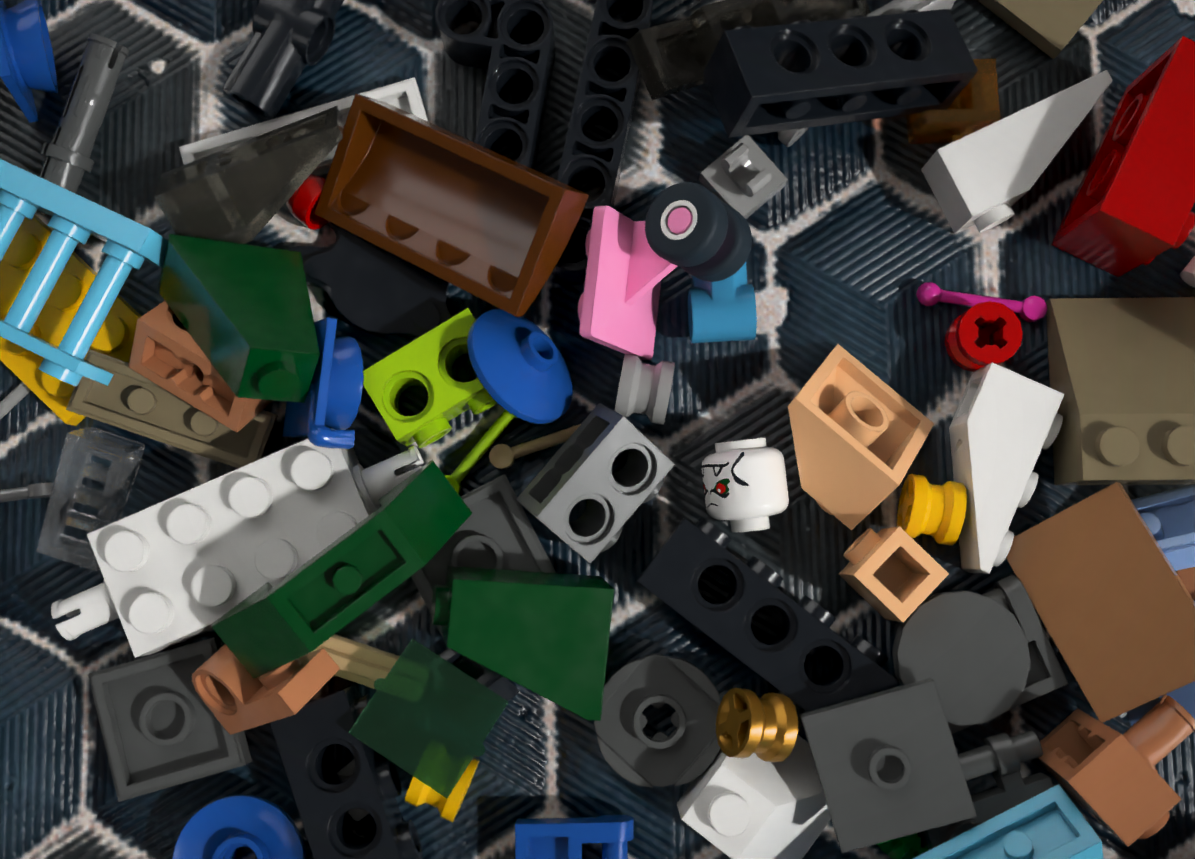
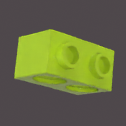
M466 308L363 371V386L396 441L405 446H409L414 442L417 443L419 448L428 446L452 430L448 421L468 409H471L472 413L477 415L497 404L485 390L478 377L470 382H458L452 378L451 371L454 361L459 356L468 353V333L475 321L469 308ZM414 385L426 387L428 402L423 411L414 416H403L398 407L401 393L406 388Z

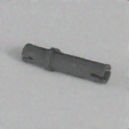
M93 33L88 35V42L53 139L51 143L44 142L40 152L46 158L39 177L75 194L84 172L91 174L95 162L90 159V155L120 71L129 54V50L123 45H118L116 48L117 42ZM36 211V213L39 212L41 215L51 218V216L41 211Z

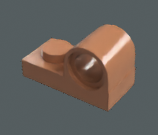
M224 644L192 674V683L202 701L212 711L226 731L232 735L295 715L340 668L326 650L322 648L254 679L228 646Z

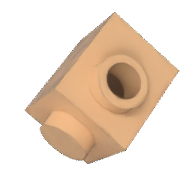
M900 526L882 528L878 533L872 528L863 532L843 554L849 563L839 573L884 619L902 623L949 575Z

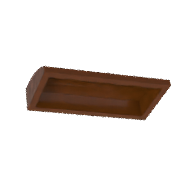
M355 93L314 214L516 317H522L558 263L579 221L589 195L391 104Z

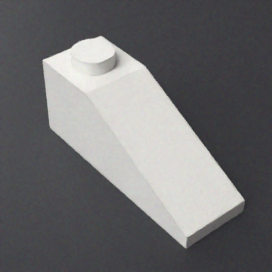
M1107 70L936 150L921 170L954 234L974 224L979 233L1015 215L1011 206L1031 189L1113 81Z

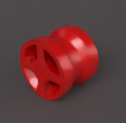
M992 301L978 303L955 318L948 327L945 336L947 354L953 363L963 370L972 372L991 362L997 365L1014 356L1021 346L1023 336L1021 322L1014 311L1002 303ZM992 333H993V338H994V339H993V344H994V345H990V341H991V340H990V335H991Z

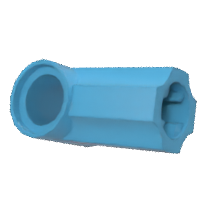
M746 262L734 275L721 281L707 282L691 275L692 287L688 288L687 299L691 343L755 340L757 328L756 299L753 285L747 284Z

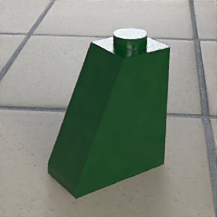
M169 234L159 281V293L236 397L305 403L320 352L301 252Z
M447 566L446 585L435 584L431 608L432 625L442 626L441 632L446 646L586 720L601 721L614 588L601 576Z

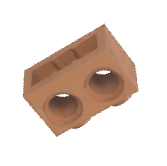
M163 301L137 319L128 368L236 433L274 401L236 397L166 301Z

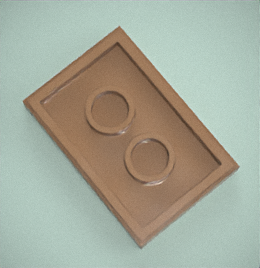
M1115 482L1014 537L1006 559L1017 578L1025 587L1034 608L1100 722L1108 721L1195 681V602L1121 483Z

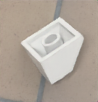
M798 734L791 754L782 762L763 761L755 753H752L747 758L728 757L720 748L712 764L700 776L694 779L677 802L681 820L731 859H803L831 820L809 744Z

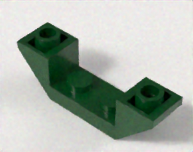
M433 460L381 497L379 502L382 506L276 586L272 587L267 582L212 623L211 627L254 679L312 652L424 567L472 514L471 510Z

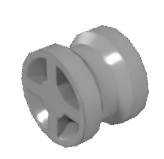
M625 354L614 411L625 418L633 413L646 415L651 423L664 425L675 362L662 360L656 365L642 363L636 355Z

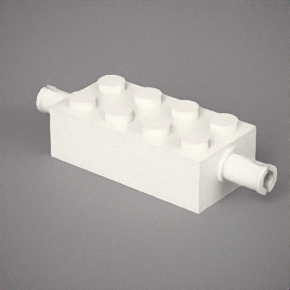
M307 438L88 533L87 537L104 578L103 583L64 600L60 599L52 603V619H57L64 615L68 618L80 613V615L55 626L62 637L71 641L85 632L120 618L134 657L164 652L214 630L211 627L212 623L267 582L272 587L276 586L379 509V499L422 468V466L404 474L401 473L423 464V458L414 445L409 447L407 451L363 469L353 447L351 449L317 447L311 444Z

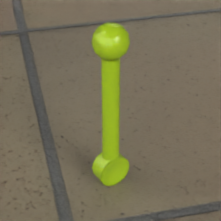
M504 409V412L451 475H444L458 494L461 492L460 482L510 422L517 418L516 416Z

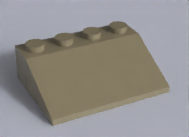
M1195 297L1057 298L1047 300L1046 318L1050 388L1064 394L1057 411L1058 414L1063 416L1060 431L1052 443L1054 485H1112L1115 482H1119L1121 485L1195 484Z

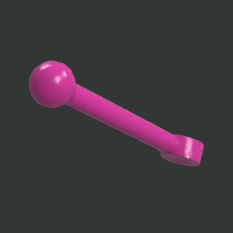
M933 282L921 284L916 293L917 300L925 306H933L938 302L972 307L978 303L988 301L1002 303L1013 310L1014 313H1019L1020 317L1027 322H1035L1043 318L1047 312V304L1039 296H1030L1023 301L941 290Z

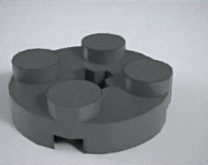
M652 653L630 660L620 666L604 684L601 721H594L600 751L607 763L621 777L638 786L652 788V785L665 787L674 784V786H678L696 779L712 764L720 750L716 736V717L721 701L715 686L699 668L680 657ZM665 703L669 704L675 709L670 717L671 722L675 726L674 731L668 736L662 731H657L652 737L647 735L643 730L647 724V718L642 713L644 709L650 704L658 709Z

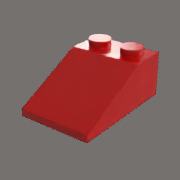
M1184 36L1127 86L1051 244L1116 277H1120L1141 264L1148 265L1157 255L1170 248L1177 249L1184 243L1195 225V213L1191 211L1195 203V41Z

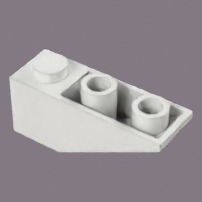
M993 362L972 373L949 427L954 482L963 483L967 494L965 519L959 535L962 570L969 573L990 574L992 567L1000 566L1007 557L1014 539V533L1008 530L1017 507L1023 508L1032 497L1038 483V473L1033 472L1034 466L1041 450L1048 449L1056 439L1063 421V416L1057 413L1064 397L1063 393Z

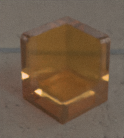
M996 58L973 59L978 72L947 110H928L922 113L907 115L908 143H952L999 121L1000 108Z

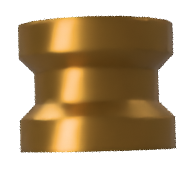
M742 688L730 689L724 695L716 717V736L718 745L725 755L733 758H747L752 753H755L763 761L782 762L791 754L798 734V716L795 705L789 697L778 693H767L758 698L755 692Z

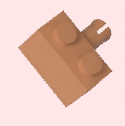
M1166 694L1123 734L1077 708L1040 741L1043 756L1037 759L1085 811L1129 847L1137 839H1146L1161 830L1170 817L1169 810L1182 800L1158 774L1154 766L1192 732H1195V719L1176 700Z

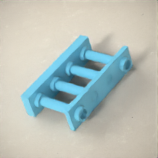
M0 159V262L25 217L32 220L36 211H41L51 216L47 226L53 229L5 319H0V336L43 357L44 359L38 369L48 375L76 387L83 376L108 386L114 374L85 361L84 358L132 268L139 270L144 260L162 268L168 240L138 222ZM92 235L106 242L101 252L107 256L57 347L31 334L30 331L78 243L85 245L89 236Z

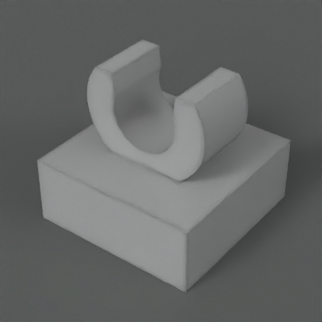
M749 135L741 138L705 168L699 177V181L705 188L715 194L722 202L738 211L745 219L784 188L788 180Z

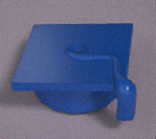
M0 0V77L29 123L39 121L31 89L58 93V80L49 30L40 0H24L7 8L3 0Z
M327 317L314 322L320 356L305 403L288 401L286 403L282 437H308L311 444L317 447L351 449L354 447L355 431L346 429L350 428L356 418L361 402L364 382L363 359L355 338L349 336L335 338L337 319Z

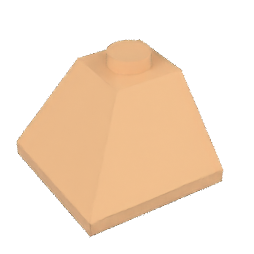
M839 344L833 348L788 405L801 488L816 500L821 509L835 516L851 531L900 485L934 426L932 421Z

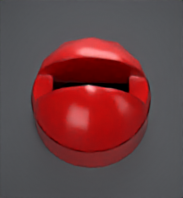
M313 174L300 175L295 178L299 184L294 191L287 188L285 192L286 205L294 218L309 229L316 230L329 222L314 214L326 179Z

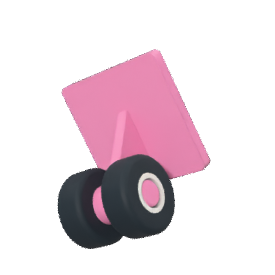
M692 182L677 183L663 190L652 202L647 212L646 221H633L610 206H595L592 226L587 233L585 242L588 260L584 292L578 302L580 335L623 354L636 355L640 360H651L654 352L661 280L677 266H680L692 276L707 282L721 281L734 275L744 265L751 250L752 234L747 220L730 205L722 202L707 188Z

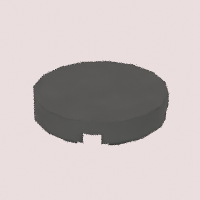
M962 590L935 593L926 598L903 623L899 624L892 648L895 677L899 680V684L902 686L927 678L935 680L947 722L960 726L987 723L1008 711L1024 691L1031 665L1027 637L1014 614L993 598Z

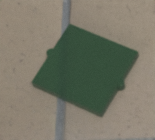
M412 638L386 678H379L374 682L375 694L348 733L445 798H448L473 757H480L485 753V746L482 743L509 702Z

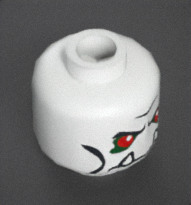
M766 437L715 443L716 453L708 455L703 460L701 466L707 513L717 520H730L731 532L769 529V516L783 512L789 504L785 461L782 452L776 448L767 447Z

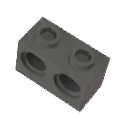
M599 403L516 500L591 564L600 552L608 550L615 544L622 533L623 525L638 507L651 500L660 491L664 477L675 464L623 415ZM628 449V458L625 465L618 472L612 473V465L615 458L622 451ZM587 499L584 513L578 519L569 522L572 508L578 502Z

